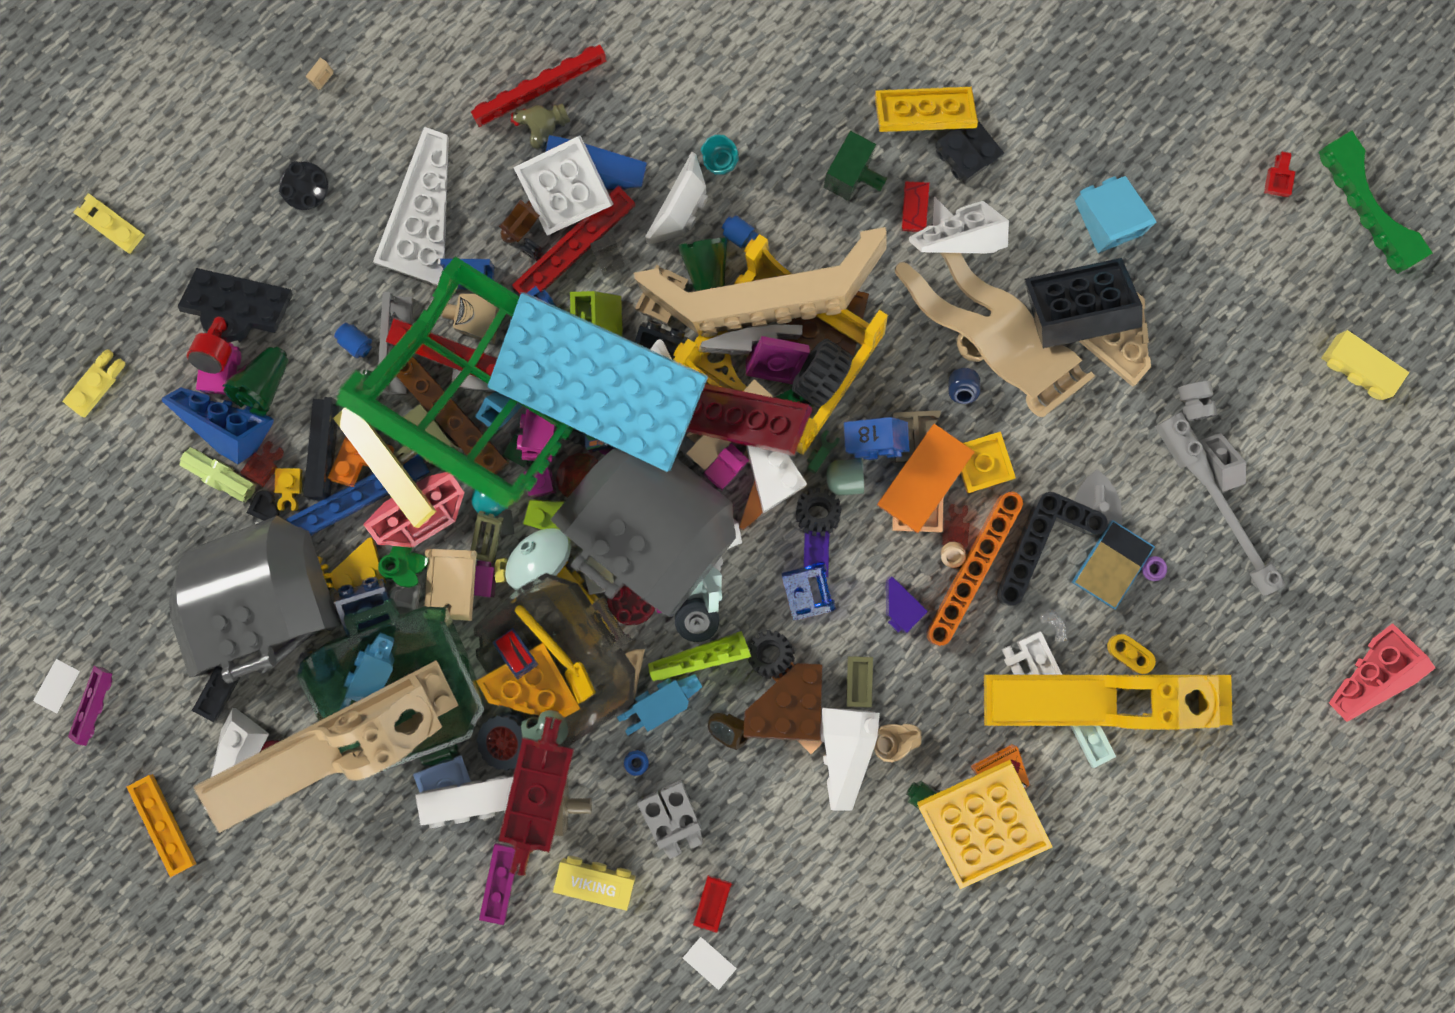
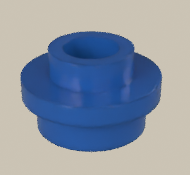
M634 750L626 755L624 768L629 774L639 776L648 769L649 759L644 752ZM634 758L640 759L641 766L634 767L632 760Z

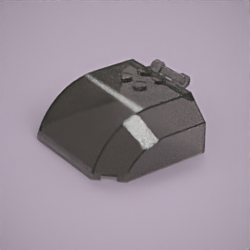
M544 573L517 589L474 627V636L479 637L480 647L476 649V658L487 674L506 664L492 642L512 628L515 629L528 650L542 643L515 613V608L518 605H522L569 656L573 664L577 662L583 663L596 693L580 703L579 710L565 717L568 725V735L560 745L569 747L633 703L636 669L621 649L631 642L632 638L629 634L626 635L606 606L608 602L604 597L591 604L579 584ZM548 649L551 657L553 658L564 680L570 688L569 683L565 677V671L567 670V668L562 663H560L559 660ZM510 708L513 713H518L522 715L524 719H528L531 717L539 718L538 715H532ZM528 722L532 727L536 725L533 722Z

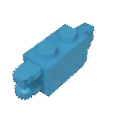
M380 633L372 645H367L364 652L359 651L354 662L357 668L354 673H348L343 685L347 687L340 710L350 706L351 700L359 701L384 688L393 670L394 657L391 650L394 638Z
M693 674L679 681L677 679L671 681L669 678L657 685L659 690L650 694L646 691L635 698L637 703L617 717L620 722L630 718L634 713H637L641 721L627 727L625 730L626 734L630 735L643 726L649 732L687 709L689 698L702 688L698 677Z

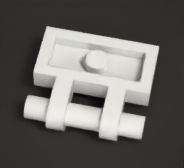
M1041 631L1018 641L1017 644L1021 651L1014 654L1011 645L1002 649L1005 656L1004 661L1007 667L1010 666L1013 674L1062 675ZM1024 659L1031 670L1027 674H1024L1019 664Z

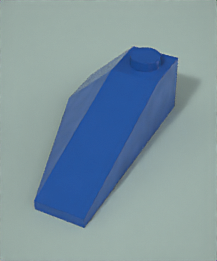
M549 135L546 151L571 139ZM585 144L606 190H614L617 186L621 189L642 187L647 162Z

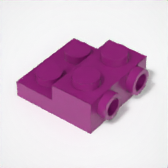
M761 336L758 344L752 346V350L745 361L746 376L793 385L796 375L800 372L810 353L809 345Z

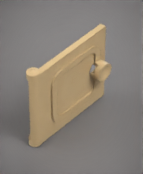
M426 549L425 556L429 562L427 564L424 618L472 621L476 551Z

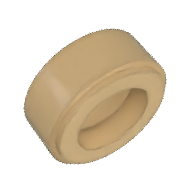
M958 542L945 544L941 549L942 562L951 568L964 564L966 561L964 546Z

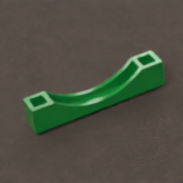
M1353 130L1320 150L1318 152L1323 166L1328 168L1334 176L1333 180L1336 186L1341 188L1347 196L1349 206L1354 208L1360 216L1362 226L1370 231L1375 246L1381 249L1387 257L1389 267L1398 274L1433 254V252L1419 232L1408 229L1394 221L1376 202L1369 189L1365 174L1364 161L1366 150Z

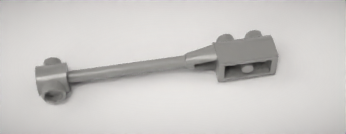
M1182 412L1156 425L1155 428L1179 468L1187 467L1202 485H1205L1255 568L1249 573L1252 584L1259 589L1262 596L1282 588L1285 582L1273 562L1263 563L1214 482V476L1206 456L1207 453Z

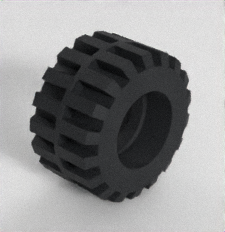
M824 339L808 355L800 372L793 381L792 391L814 406L821 407L831 399L850 370L853 356L829 339Z

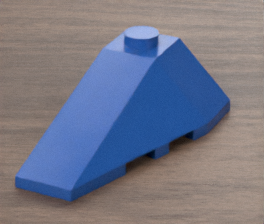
M182 387L162 397V402L212 448L236 464H240L257 452L274 423V419L267 415L258 416L250 413L249 411L252 408L248 406L242 410L232 407L233 402L224 400L223 403L210 400L209 395Z

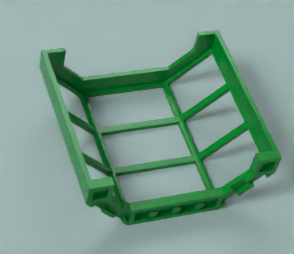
M455 256L442 271L438 286L432 295L434 299L427 311L423 310L419 319L365 381V375L357 370L353 372L340 387L336 403L499 505L508 508L519 500L525 490L529 492L532 490L538 480L535 477L538 472L543 474L550 463L547 460L550 455L555 457L562 446L560 440L562 438L567 440L574 428L514 399H510L467 456L425 431L470 373L489 384L491 376L476 367L505 316L508 314L513 317L520 298ZM459 284L500 309L469 362L428 337ZM425 344L462 367L463 370L417 426L376 399L418 349ZM519 403L556 426L557 430L525 475L521 473L512 485L474 460L516 404Z

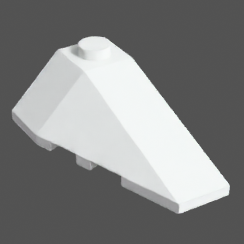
M232 708L221 729L211 777L259 753L269 733L236 708Z
M822 708L820 737L821 742H825L826 755L823 758L824 764L828 765L829 770L827 787L831 810H853L877 740L880 713L857 709Z

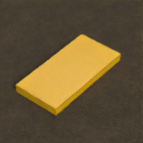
M972 87L875 91L879 132L977 128L978 120Z

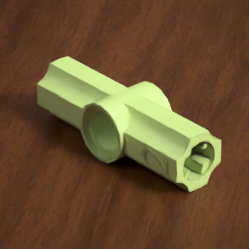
M190 447L180 458V466L202 478L201 481L219 491L223 490L239 501L246 503L255 492V483L234 472L232 467L217 459H211L197 449Z

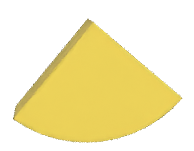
M506 557L496 559V583L507 582L505 570L508 560Z

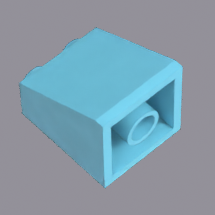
M1116 176L1103 181V185L1097 188L1094 185L1081 190L1079 197L1075 200L1098 254L1142 236L1157 223L1126 176L1119 179Z

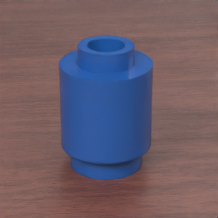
M737 215L733 218L729 216L721 227L724 230L722 235L741 249L743 247L746 248L750 240H755L759 235L755 232L754 227Z
M347 322L342 324L334 334L337 343L354 358H364L372 350V340L353 324L350 325Z

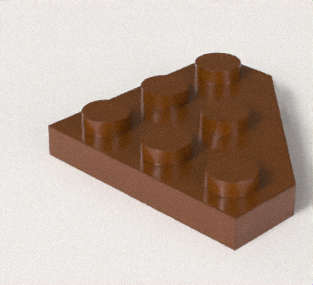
M858 291L846 309L863 319L869 293ZM818 317L812 319L793 318L791 322L785 324L802 325V335L798 340H782L809 345L811 352L819 342L829 339L854 357L857 342Z
M797 663L744 712L743 738L819 742L821 732L822 664Z

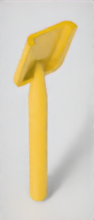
M518 605L515 608V613L559 662L567 668L565 677L577 704L584 702L594 695L596 691L583 663L577 662L573 664L569 656L522 605Z

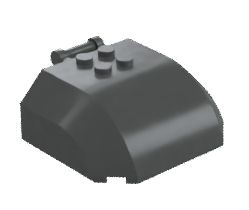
M618 448L612 449L590 470L551 518V521L567 537L583 549L582 553L572 562V568L583 572L605 591V595L610 599L625 584L642 599L669 617L675 615L736 539L733 503L675 457L671 470L666 472ZM591 556L617 577L613 583L587 563Z
M275 516L186 551L180 560L170 592L169 608L171 621L189 678L210 674L211 668L222 665L224 681L226 683L234 682L242 675L262 668L269 669L275 667L277 661L272 646L308 633L340 626L309 531L287 522L286 519L280 516ZM261 651V658L235 667L233 660Z

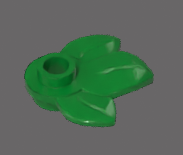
M393 546L390 554L380 560L378 570L384 578L393 579L398 586L409 588L419 584L416 574L425 569L429 560L421 554L411 553L412 547ZM390 565H395L393 570H387Z

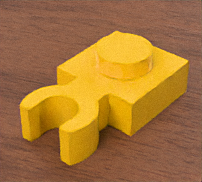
M275 468V493L282 494L277 503L278 510L284 511V505L288 501L291 502L292 511L298 510L299 504L295 499V494H302L303 469Z

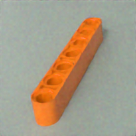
M1007 492L997 499L966 556V561L959 569L927 629L926 636L930 643L942 646L948 644L952 639L1022 509L1023 500L1018 493ZM1006 497L1013 499L1015 503L1013 510L1005 508L1004 500ZM994 519L1002 521L1003 529L1001 532L993 529L992 523ZM983 540L991 544L992 549L989 554H985L981 550L980 545ZM971 562H976L980 567V571L976 576L969 572ZM961 583L965 584L968 588V594L964 598L960 597L957 593V587ZM949 605L955 607L957 612L953 619H948L945 615V609ZM937 627H941L945 632V636L941 641H936L933 637V632Z

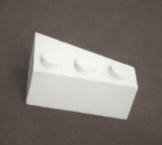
M746 445L763 513L807 485L788 454Z

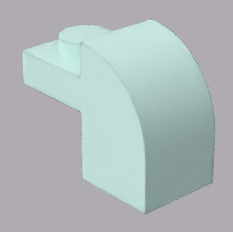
M713 567L687 600L702 598L708 613L718 612L719 601H722V574L720 571Z

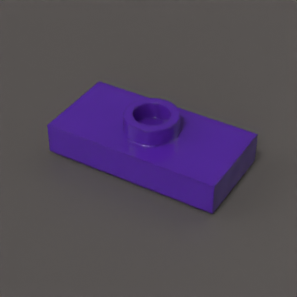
M809 531L808 534L804 532L803 577L828 578L830 534L826 531L825 536H821L820 532H817L816 536H812L813 531Z

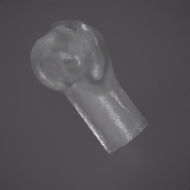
M1053 609L1042 611L1040 620L1043 624L1049 623L1054 627L1055 642L1068 641L1065 618Z

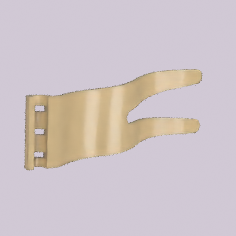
M961 253L940 254L944 258L959 288L970 299L988 308L991 311L989 317L949 304L938 296L925 279L909 264L900 262L895 267V274L907 287L918 307L936 323L955 330L968 338L996 374L1027 394L1026 403L1035 415L1045 417L1095 377L1092 372L1087 374L1081 370L1079 363L1082 360L1074 351L1064 345L1043 349L1034 318L1026 306L1010 293L988 285L979 279L968 267ZM1069 371L1071 372L1072 376H1073L1077 381H1075V380H1073V379L1071 378V376H1070V374H1069ZM1053 383L1055 384L1057 389L1063 394H1060L1055 390ZM1037 396H1039V398L1041 399V401H1042L1046 406H1043V405L1039 402Z

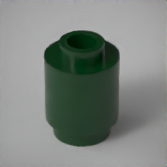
M444 736L424 743L423 747L418 749L421 763L424 767H433L454 760L458 753L456 741L450 739L449 736Z
M923 781L913 782L906 792V795L909 796L907 802L919 809L917 802L938 792Z

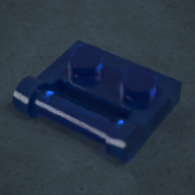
M816 562L808 567L781 573L793 621L829 613L836 609L835 601L831 599L825 575L827 571L825 562ZM816 576L822 600L819 604L814 603L809 577Z

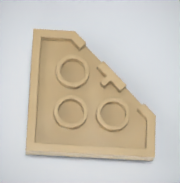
M1139 293L1137 294L1143 305L1142 328L1079 341L1132 387L1151 368L1147 343H1149L1148 330L1144 315L1145 299Z

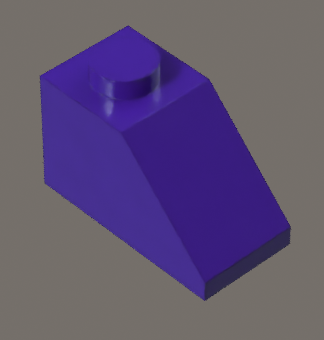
M891 576L886 580V616L890 619L888 624L898 633L901 630L907 633L928 611Z

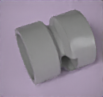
M1211 381L1192 383L1178 388L1181 402L1185 403L1182 409L1187 422L1218 415L1215 401L1210 399L1213 396Z

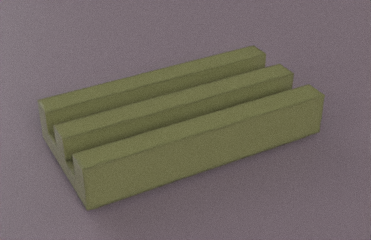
M480 511L477 514L471 550L477 553L482 524L487 522L481 553H477L476 559L492 562L493 564L496 559L504 518L499 516L497 519L494 518L493 514L487 516L484 515L485 512ZM492 525H495L490 554L487 556Z

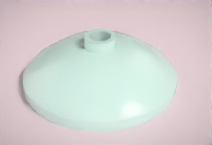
M556 528L539 530L526 537L516 546L507 561L505 570L507 583L513 589L521 592L531 591L548 583L561 571L571 552L569 537Z

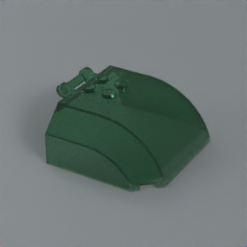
M391 598L384 601L385 604L355 615L352 613L345 615L344 622L350 634L327 642L301 661L297 679L318 721L340 711L347 687L343 685L348 673H354L357 668L354 662L359 651L364 652L367 645H372L380 633L394 638L391 650L394 657L393 670L384 687L437 661L459 706L438 716L437 718L442 728L423 740L403 759L382 771L470 739L474 726L484 710V702L480 687L476 682L477 678L446 607L423 606L400 615L394 599ZM387 613L390 616L388 620L361 630L357 626V624ZM351 700L350 705L357 701ZM413 709L403 711L395 722L394 727L412 718V715L418 712H415ZM357 741L347 746L338 747V749L342 753L348 749L352 750L358 747L360 743Z

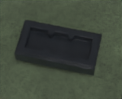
M220 666L215 667L192 709L193 712L211 722H217L241 678L238 677L236 681L226 683L222 677L223 668Z

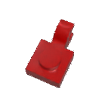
M1282 151L1280 155H1276L1275 167L1269 168L1267 172L1264 193L1283 197L1292 195L1296 171L1288 170L1291 153Z

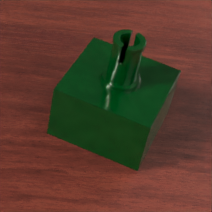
M850 130L826 173L823 188L847 201L850 200L858 183L861 182L881 192L888 178L869 169V164L877 144Z

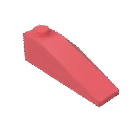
M1393 623L1371 640L1368 645L1370 650L1363 660L1358 659L1355 664L1357 669L1351 678H1346L1329 702L1346 722L1413 686L1435 669L1429 657Z

